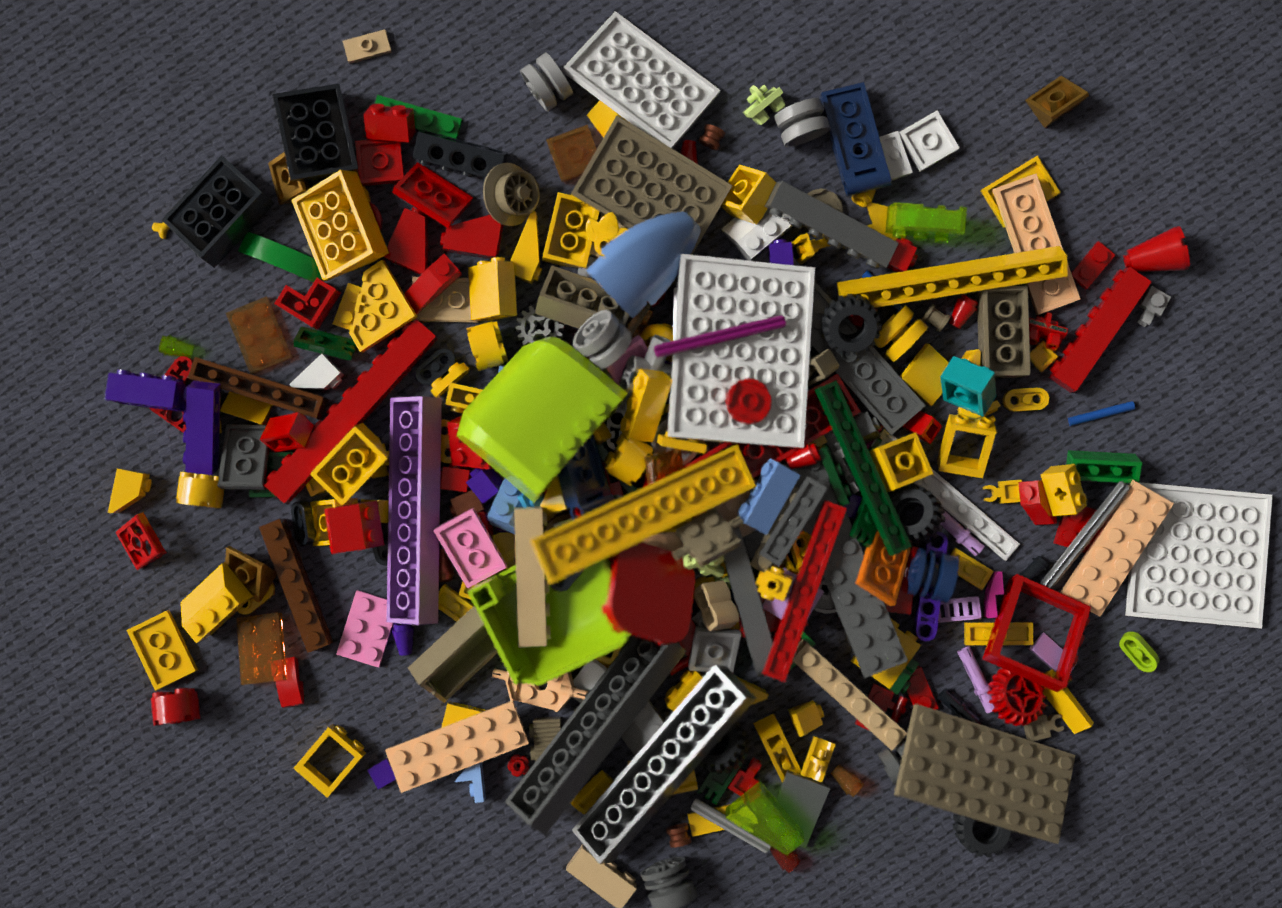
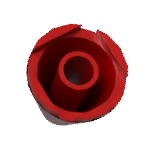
M1173 227L1126 251L1127 255L1123 256L1125 268L1131 267L1137 272L1184 271L1189 269V252L1187 245L1183 241L1185 236L1181 227Z

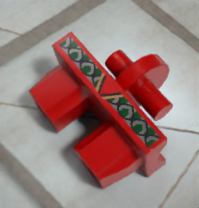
M1046 312L1044 318L1036 316L1035 319L1029 318V344L1036 345L1039 342V338L1047 339L1045 347L1056 351L1061 341L1067 335L1068 328L1058 326V321L1051 320L1052 313Z

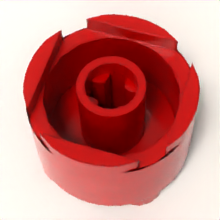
M195 688L176 689L175 694L166 691L152 693L151 706L154 726L201 719L198 692H195Z

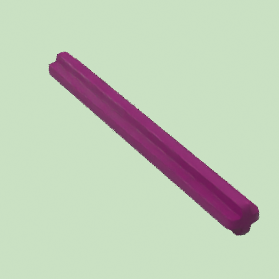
M783 315L658 344L654 346V354L657 358L781 329L786 326V320Z

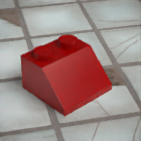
M378 501L359 502L324 509L331 554L384 545Z

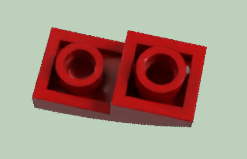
M290 657L273 661L281 707L288 708L304 704L303 682L299 680L298 659Z

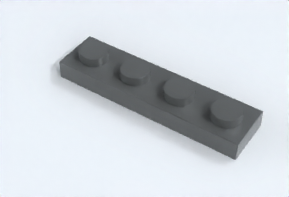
M807 476L759 555L780 566L827 490V487Z

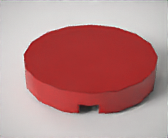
M747 378L737 381L726 394L725 403L728 413L741 424L750 425L760 422L771 410L772 398L767 390L768 388L757 379Z

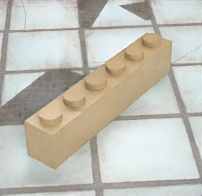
M542 506L514 507L519 647L546 646V639H551L550 625H546V617L550 616V603H545V594H549V582L544 580V571L530 540L543 534V526H547V512H542Z
M802 639L798 643L793 661L887 747L893 750L907 733L805 640Z

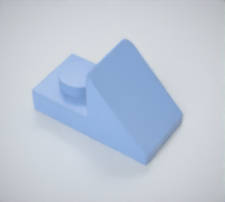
M480 762L465 768L455 780V782L473 781V783L469 784L470 796L474 797L475 803L484 802L486 799L483 765Z

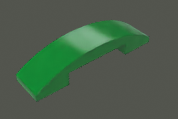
M251 232L244 236L238 252L313 283L316 278L322 280L314 258Z

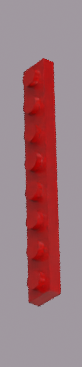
M826 500L823 501L762 674L785 682L847 508Z

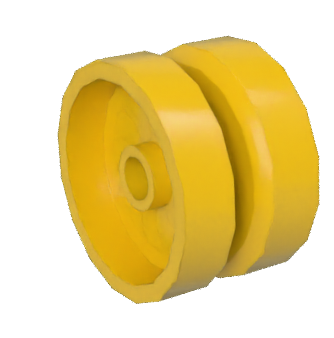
M906 305L881 326L879 339H874L875 345L878 348H883L890 341L893 342L885 354L893 362L902 356L928 329V326L921 319L915 320L909 327L907 326V323L913 318L914 312Z

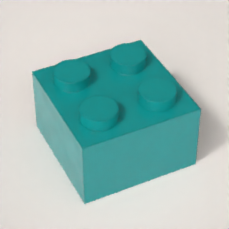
M953 356L940 376L944 401L982 417L985 416L996 398L995 373L984 366L980 367L972 364L967 359Z

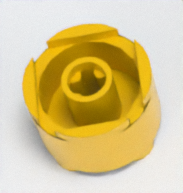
M497 321L466 328L471 350L477 361L478 371L505 364L504 362H508L503 342H501L503 339Z
M621 433L616 441V449L614 452L610 451L604 460V463H606L605 469L608 474L631 486V480L636 482L649 462L646 459L647 453L652 455L653 447L643 441L632 438L628 439Z
M180 472L176 503L222 508L225 489L218 487L219 476Z

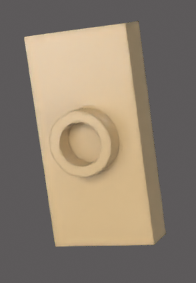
M385 29L343 41L349 64L392 52Z

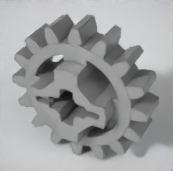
M529 306V313L522 311L523 319L517 318V322L521 325L516 327V332L520 333L517 337L519 341L524 340L523 346L546 337L563 339V334L559 331L564 330V325L560 324L561 322L546 317H535L539 315L535 314L532 306ZM553 322L555 324L554 333L550 330ZM527 323L530 326L528 334L525 331ZM537 326H539V327H543V326H544V330H543V331L540 330V329H539V330H536V327H537Z

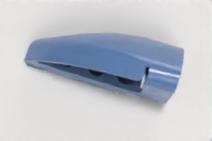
M687 212L669 213L646 220L625 231L602 248L601 253L605 258L600 256L586 271L634 318L647 305V301L654 305L678 276L681 254L690 255L692 253L701 228Z

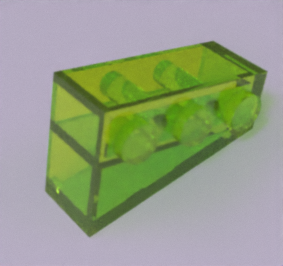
M895 202L887 208L885 233H891L892 237L906 238V236H914V240L926 241L929 238L935 239V243L946 244L948 241L965 234L967 207H960V209L953 211L945 210L943 205H938V208L923 207L924 204Z
M761 781L726 807V819L785 855H788L804 843L803 830Z

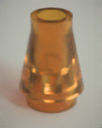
M840 764L831 772V775L846 795L849 794L851 797H854L864 786V783L861 781L862 778L843 768Z

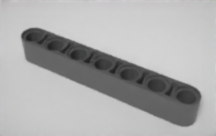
M737 527L733 532L740 540V546L723 555L724 563L757 677L764 675L762 671L773 643L740 528Z

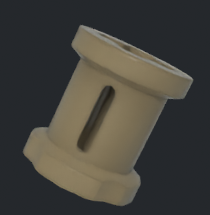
M931 304L921 320L929 322L937 328L936 331L940 332L951 316L948 314L944 315L935 308L934 304Z

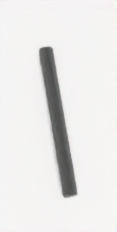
M1122 481L1116 485L1039 584L1053 589L1131 490L1129 485Z

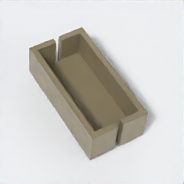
M475 606L408 667L417 683L443 703L498 653Z

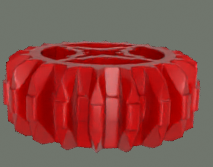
M1003 668L999 669L997 674L992 676L993 681L988 684L992 690L987 692V694L992 696V699L988 703L994 704L995 707L992 711L999 712V719H1004L1005 723H1012L1013 726L1029 725V723L1038 720L1037 717L1043 714L1041 709L1046 707L1043 700L1047 696L1043 695L1042 692L1046 689L1045 687H1041L1039 684Z

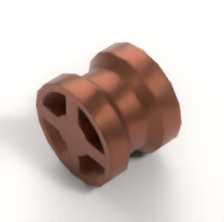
M706 124L704 127L705 133L703 136H700L699 143L710 149L718 150L720 147L719 142L726 133L714 125Z
M680 823L666 828L667 834L671 838L669 841L670 847H681L692 842L691 836L687 833V823Z

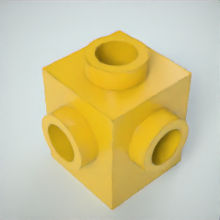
M767 567L765 572L760 571L756 584L760 585L758 592H761V596L768 600L774 601L776 598L784 602L793 577L784 574L785 570L780 567ZM770 581L776 582L777 585H772Z

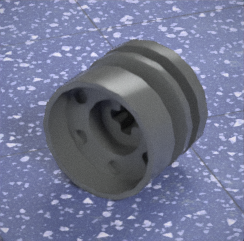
M679 856L660 860L640 873L642 880L646 881L644 883L647 890L655 889L648 895L652 908H679L690 903L698 896L692 879H684L690 873L689 869L685 867L687 863L684 857Z

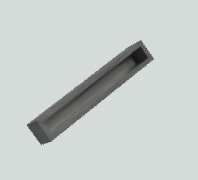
M783 181L776 182L765 205L766 208L770 209L769 213L780 219L782 216L789 219L790 225L799 229L801 227L808 229L809 235L817 239L823 237L829 240L828 245L836 249H840V247L848 251L847 255L855 259L863 258L867 261L866 265L874 269L887 267L899 244Z

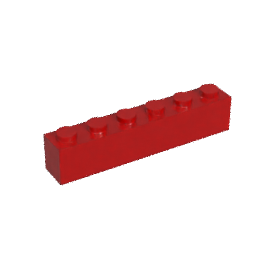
M1131 267L1123 271L1120 269L1112 278L1114 284L1111 288L1107 287L1100 296L1101 303L1098 307L1094 306L1089 311L1087 323L1079 326L1075 332L1077 337L1074 342H1069L1063 349L1062 353L1065 354L1060 361L1056 360L1050 368L1052 373L1049 378L1070 393L1077 391L1152 282Z

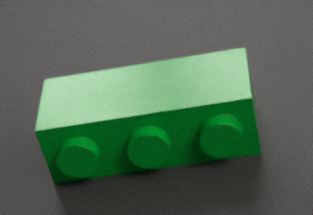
M1068 450L1066 465L1075 464L1077 472L1080 474V481L1117 483L1122 481L1124 483H1131L1134 480L1139 483L1142 462L1136 454Z

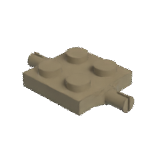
M714 508L676 529V534L682 541L683 547L672 552L674 558L678 561L680 558L690 555L703 567L738 548L740 540L733 530L743 525V520L740 516H737L735 519L727 522Z

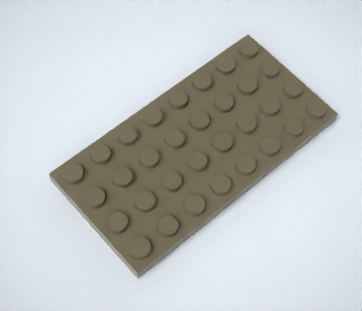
M916 704L913 706L894 795L1046 842L1059 844L1075 755Z

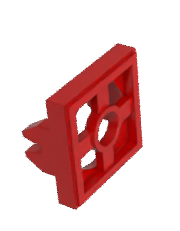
M144 512L134 516L116 531L120 542L137 570L167 554ZM140 526L143 534L137 533L135 527ZM135 537H137L140 540L141 547H138V545L136 544ZM147 540H148V542H149V544H150V546H151V553H150V554L148 553V551H147V549H146V541H147Z

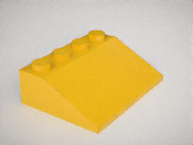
M339 170L291 200L323 281H328L373 263L389 254L357 172Z

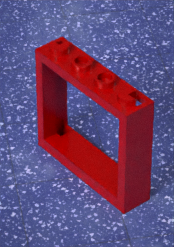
M1016 574L1007 583L997 613L998 617L995 619L982 659L1050 690L1059 692L1067 688L1068 682L1072 680L1070 673L1078 661V655L1076 654L1078 647L1082 645L1085 638L1083 631L1090 621L1088 618L1091 606ZM1020 591L1074 615L1054 678L1000 654Z

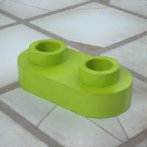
M1126 632L1119 642L1122 651L1141 671H1154L1159 664L1157 653L1140 634Z

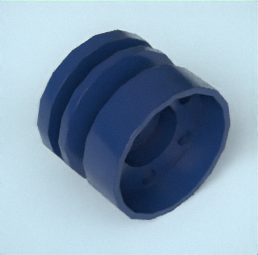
M918 548L908 572V594L916 595L919 589V596L925 597L930 588L932 600L948 603L957 580L959 569L958 557L941 554L938 562H935V551H929L926 557V549Z

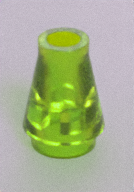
M170 334L168 336L163 335L159 344V353H164V356H186L191 358L194 350V345Z

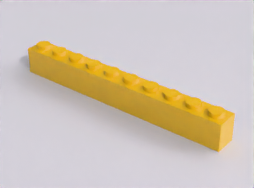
M1060 246L842 281L837 282L838 296L842 295L843 298H847V294H852L853 297L860 295L863 299L869 300L871 305L876 308L1067 277V255Z

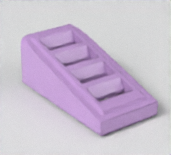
M978 596L951 598L948 603L940 602V605L944 604L945 617L941 618L939 610L938 623L981 619ZM968 602L972 604L973 614H969ZM958 603H962L963 615L959 613ZM949 604H953L954 616L951 617Z

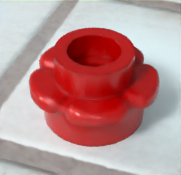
M519 754L513 755L507 764L508 770L516 777H520L522 774L525 775L529 771V760L527 757L520 756Z

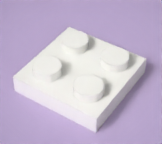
M938 111L899 132L902 143L920 172L959 149Z

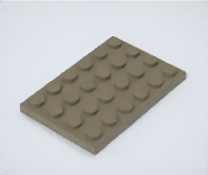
M616 115L571 195L604 215L614 212L618 223L628 229L660 215L687 212L701 228L698 240L690 254L692 255L733 185Z

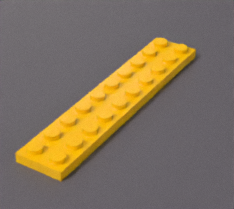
M735 445L533 538L530 542L549 584L744 493L756 487L738 445Z

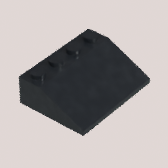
M339 83L272 94L290 181H323L339 170L355 171L358 174Z
M221 155L164 216L162 221L201 259L215 268L275 203Z

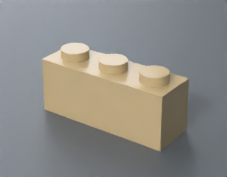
M583 844L566 867V871L616 908H623L637 887V884L634 882L636 879L626 871L624 873L616 869L617 864L615 862L599 864Z

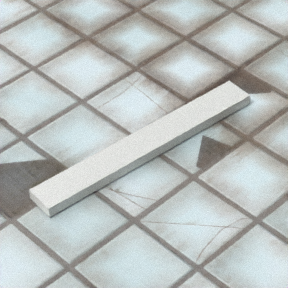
M883 429L880 433L882 442L878 447L884 445L885 442L895 441L897 438L893 435L890 436ZM933 469L932 475L913 482L918 487L922 486L929 490L950 515L964 527L968 528L971 533L1004 561H1007L1020 544Z

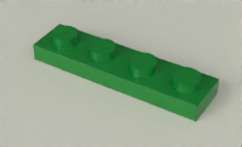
M377 95L375 104H383L388 107L403 105L406 108H413L415 130H426L458 138L463 121L461 118Z

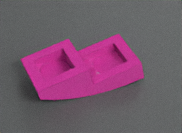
M994 571L988 580L984 596V617H998L995 595L1004 594L1001 571Z

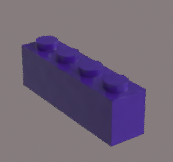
M193 381L184 389L183 399L186 401V409L183 413V421L186 422V430L183 433V443H186V451L183 454V464H186L185 472L213 475L219 468L221 384Z

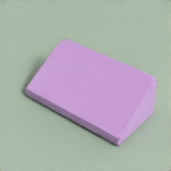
M1043 632L1029 650L1056 672L1063 649Z

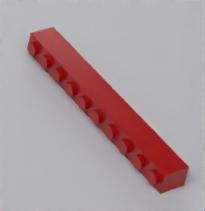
M417 319L403 327L401 336L399 338L395 337L387 345L389 349L383 355L379 354L373 360L371 369L363 371L357 378L359 382L353 388L349 387L343 393V399L338 405L336 403L333 404L327 411L328 416L323 421L319 420L314 425L313 432L310 434L305 447L298 448L293 454L289 453L282 460L281 463L283 465L278 471L274 470L266 478L268 482L264 486L284 504H290L313 478L310 473L354 426L362 424L438 340Z

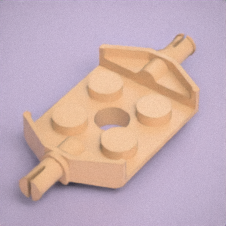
M494 668V674H492L493 678L506 681L510 701H519L555 710V712H560L571 698L585 699L588 694V690L576 688L577 686H574L571 671L548 681L545 690H541L538 685H515L508 671Z

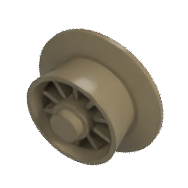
M499 164L490 170L483 186L485 206L492 218L502 225L516 226L521 224L536 209L539 202L540 192L535 178L515 164Z

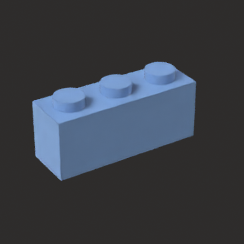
M770 458L768 463H765L761 469V475L755 483L756 487L750 489V495L746 502L739 508L738 516L742 518L743 523L767 535L800 475Z

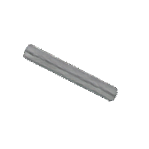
M695 799L693 801L691 810L764 853L770 850L771 841L701 800Z

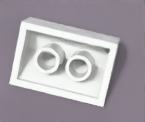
M767 209L757 225L735 217L721 230L748 261H753L769 247V244H773L774 240L779 239L793 227L789 224L790 220L783 216L781 219L769 213L770 209Z

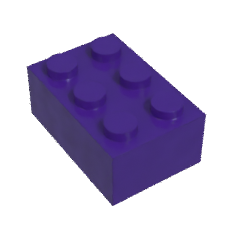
M117 370V374L108 373L105 400L124 405L184 412L186 401L183 399V393L188 385L183 384L182 379H176V377L162 375L161 379V377L154 376V374L140 372L139 375L131 371Z

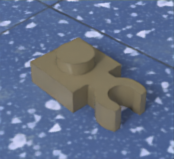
M1045 714L1037 717L1038 720L1024 725L1026 739L1037 741L1051 737L1050 730L1057 732L1064 730V726H1055V720L1062 718L1061 715L1051 714L1047 718Z

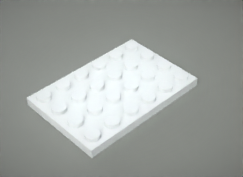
M616 11L571 58L562 71L629 123L672 149L720 92L717 87Z

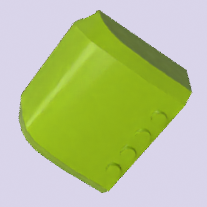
M546 337L523 346L463 411L457 437L535 503L548 489L556 474L605 419L608 420L622 405L628 393L568 343L556 337Z
M609 556L585 567L583 572L566 591H556L549 584V594H545V603H550V616L546 617V625H550L551 639H546V646L519 647L516 565L487 578L467 591L515 685H542L623 646L631 634L624 632L618 634L611 630L613 627L608 622L606 614H602V605L607 604L612 562L608 561Z

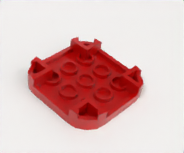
M642 541L610 555L608 561L612 562L607 604L602 605V614H606L608 622L613 627L611 630L618 634L624 632L658 642V645H669L682 640L687 635L690 626L695 586V572L693 569L685 568L683 557L677 561L672 551Z

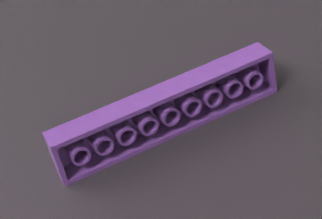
M425 396L390 398L386 621L389 623L415 625L438 623L439 540L433 530L440 526L442 398Z

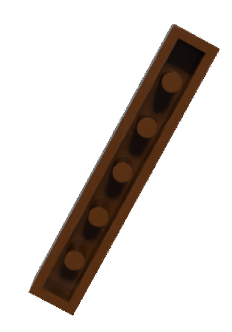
M194 357L188 375L189 379L221 384L220 389L296 413L299 412L322 420L329 400Z
M278 519L260 526V532L307 653L334 643L286 519Z

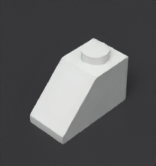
M321 354L289 385L296 389H335L342 382L341 377L344 374L326 355Z

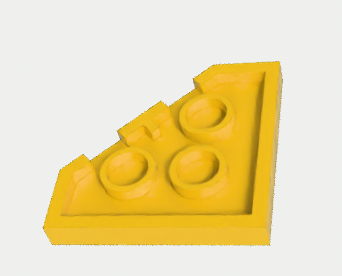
M383 260L363 272V284L354 310L356 314L349 331L357 348L362 353L417 318L415 311Z

